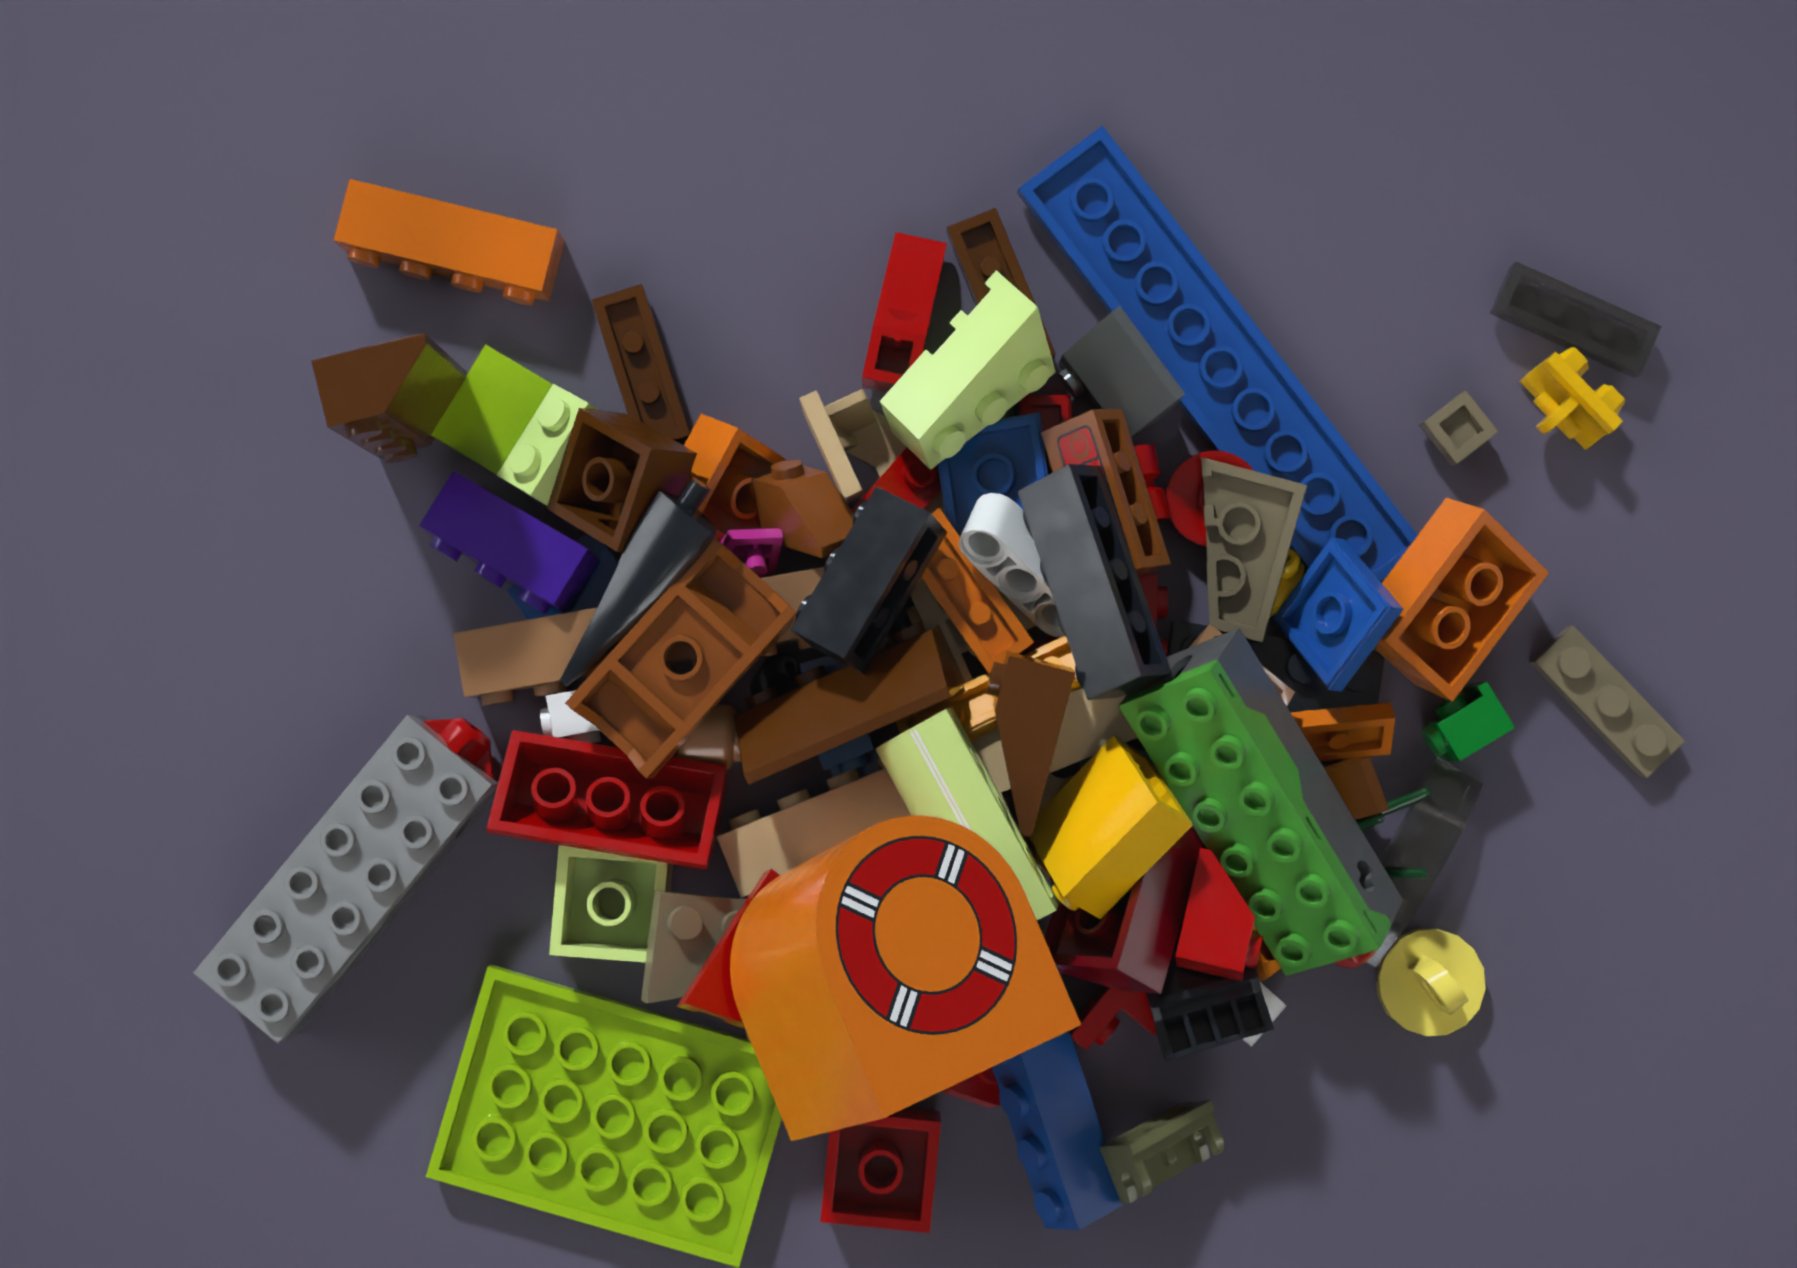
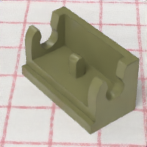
M1211 1100L1179 1103L1099 1147L1121 1204L1132 1203L1139 1196L1144 1197L1150 1194L1154 1187L1198 1162H1204L1209 1159L1208 1146L1202 1133L1207 1138L1209 1148L1214 1156L1224 1151V1140L1213 1114L1215 1109Z

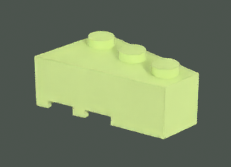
M997 270L985 282L991 290L967 316L960 310L952 319L950 324L956 330L933 355L925 350L880 400L892 433L930 470L945 458H950L957 454L968 440L986 426L998 422L1008 409L1029 393L1039 390L1047 382L1048 378L1056 373L1038 307Z

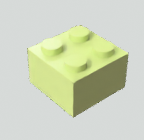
M559 845L549 955L646 963L654 890L671 892L673 864Z

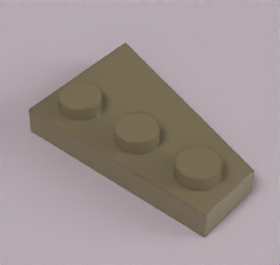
M1201 457L1205 500L1204 521L1207 541L1209 624L1217 630L1227 633L1240 628L1245 638L1264 642L1308 485Z

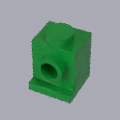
M1487 681L1472 683L1464 688L1469 696L1468 699H1465L1464 695L1460 693L1453 702L1446 700L1434 708L1438 717L1426 723V727L1421 730V734L1425 743L1436 757L1443 755L1446 761H1461L1515 728Z

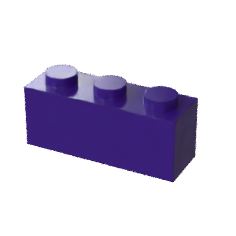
M455 471L451 473L419 524L422 529L434 537L429 544L430 547L455 562L458 561L462 554L478 564L473 572L499 588H502L506 580L522 589L518 598L543 614H546L550 607L562 613H568L600 561L588 548Z

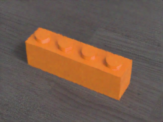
M349 179L333 239L336 244L348 253L347 259L356 264L379 268L380 261L400 265L399 272L412 278L429 281L433 273L451 278L450 284L456 288L474 293H482L483 286L503 290L502 297L504 299L530 306L533 305L534 299L550 302L565 244L562 235L555 228Z

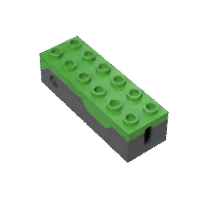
M1240 628L1166 657L1172 674L1128 693L1119 704V708L1174 797L1192 822L1205 847L1212 850L1255 916L1254 926L1259 934L1263 935L1264 942L1278 961L1285 976L1330 963H1335L1336 966L1348 969L1364 964L1373 957L1376 950L1381 948L1403 899Z

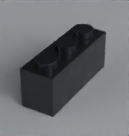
M876 486L869 500L864 501L858 507L853 518V526L842 545L836 548L828 557L824 568V575L815 590L801 602L797 610L796 621L791 630L811 647L864 674L946 536L947 531L930 512Z

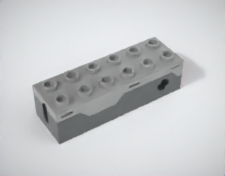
M406 715L193 973L275 1042H283L301 1033L494 800L499 777L494 774L491 740L475 725L462 717L429 720L425 716Z

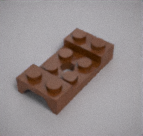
M714 538L696 563L678 582L668 588L565 704L578 715L595 725L619 747L645 778H653L690 738L689 734L761 655H765L796 621L797 611L721 541ZM687 642L695 649L697 662L690 672L679 675L669 667L667 656L669 650L675 644Z

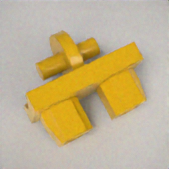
M1571 347L1561 354L1554 352L1528 372L1519 382L1535 397L1533 403L1546 415L1536 426L1540 433L1545 435L1557 426L1569 440L1574 438L1586 450L1603 436L1613 432L1623 422L1618 413L1625 403V398L1613 386L1606 384L1593 390L1581 378L1589 369L1588 360L1576 347Z

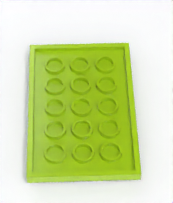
M489 965L485 973L426 1177L739 1268L782 1118L748 1038L495 965Z

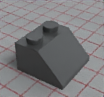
M1120 306L1064 352L1058 363L1063 369L1058 373V376L1073 398L1077 400L1083 396L1092 409L1123 410L1131 439H1134L1171 412L1185 395Z

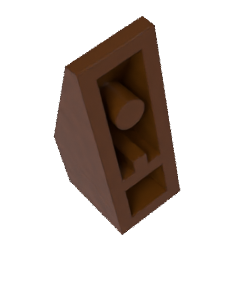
M1007 651L1004 664L995 661L993 663L986 694L995 696L993 707L1020 833L1032 837L1075 672L1071 667Z

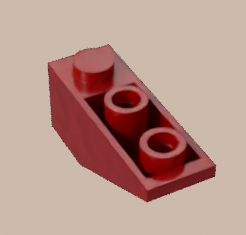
M895 232L863 369L862 388L887 393L924 352L947 243Z

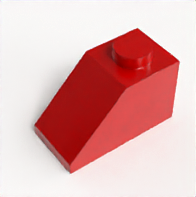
M1200 848L1176 951V966L1243 981L1245 967L1257 968L1263 935L1253 933L1255 916L1212 850Z

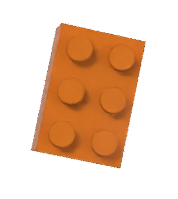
M1445 498L1382 582L1384 587L1401 605L1403 611L1374 649L1415 686L1453 702L1549 572L1485 509Z

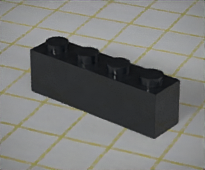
M1068 464L1017 491L1024 509V523L1033 536L1041 560V574L1050 587L1058 611V624L1069 643L1076 664L1075 675L1080 686L1085 691L1087 700L1119 698L1171 675L1168 661L1101 467Z

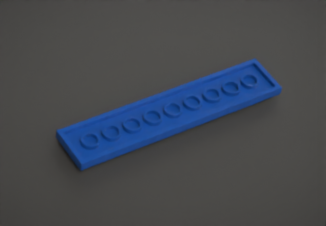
M1103 125L1020 186L1017 191L1019 197L1107 312L1110 314L1119 306L1123 309L1183 390L1185 395L1178 404L1214 451L1232 453L1242 458L1256 472L1308 485L1290 547L1300 556L1305 570L1309 569L1330 538L1335 537L1344 539L1380 582L1385 579L1417 537V533Z

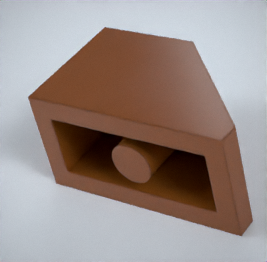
M785 460L773 464L770 473L751 479L760 529H781L783 534L782 546L825 558L842 545L853 526L854 513L826 471L803 466L801 460Z

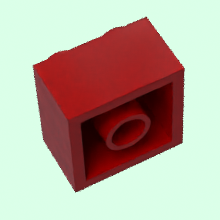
M905 1108L883 1119L829 1132L820 1222L931 1233L941 1130L940 1111Z

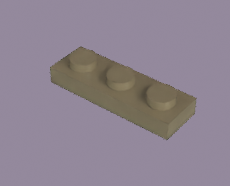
M1573 625L1567 626L1529 662L1640 778H1648L1685 742Z

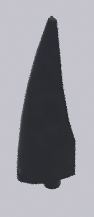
M692 477L679 498L659 491L628 537L617 568L601 602L559 680L564 685L569 686L610 654L668 588L678 582L696 563L717 535V529L698 509L711 491L702 481Z

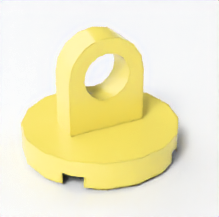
M1436 928L1412 929L1391 942L1381 954L1377 966L1379 968L1376 982L1377 997L1386 1014L1408 1031L1426 1037L1448 1035L1466 1026L1480 1009L1486 990L1484 967L1475 950L1458 935Z

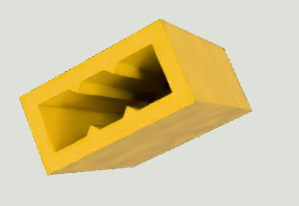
M1113 735L1038 813L1032 837L1029 836L1035 847L1032 853L1037 863L1051 875L1055 883L1052 886V891L1058 900L1070 910L1076 911L1080 907L1101 919L1193 824L1151 760Z

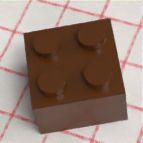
M579 408L547 510L616 552H623L630 533L659 491L679 498L687 485L697 453L626 413Z

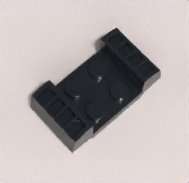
M1186 907L1161 994L1145 993L1165 1061L1274 1030L1255 968L1245 967L1243 981H1237L1176 966L1175 956Z

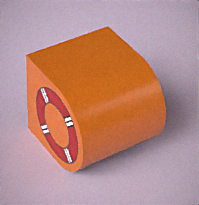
M908 815L882 821L779 875L763 887L749 903L739 921L733 938L730 956V976L734 1000L791 1141L886 1118L1081 1025L1027 896L1014 871L1001 854L986 840L968 828L946 819L924 815Z

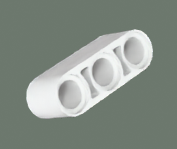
M996 493L982 495L976 501L959 540L960 551L1039 629L1054 637L1064 636L1058 624V611L1050 587L1041 574V560L1033 536L1023 520V509L1007 496Z

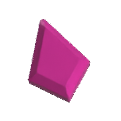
M732 529L727 531L721 542L760 578L775 574L783 542L781 529Z

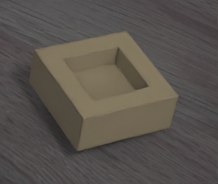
M1466 390L1419 425L1451 467L1458 464L1498 433V430Z

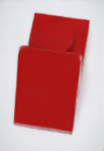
M1102 985L1077 1015L1081 1025L1069 1031L1071 1038L1086 1051L1093 1042L1099 1046L1103 1045L1120 1023V1020L1115 1017L1120 1009L1124 1010L1155 1036L1153 1017L1145 992L1120 991Z

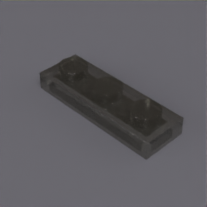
M1514 262L1509 267L1489 313L1568 349L1576 347L1582 355L1633 378L1642 374L1662 327L1519 262Z

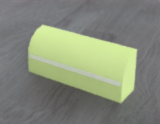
M953 707L941 711L875 749L911 815L946 819L978 834L992 845L1010 865L1019 879L1036 920L1057 910L1060 904L1057 897L1054 895L1033 853L1020 833L1016 822Z

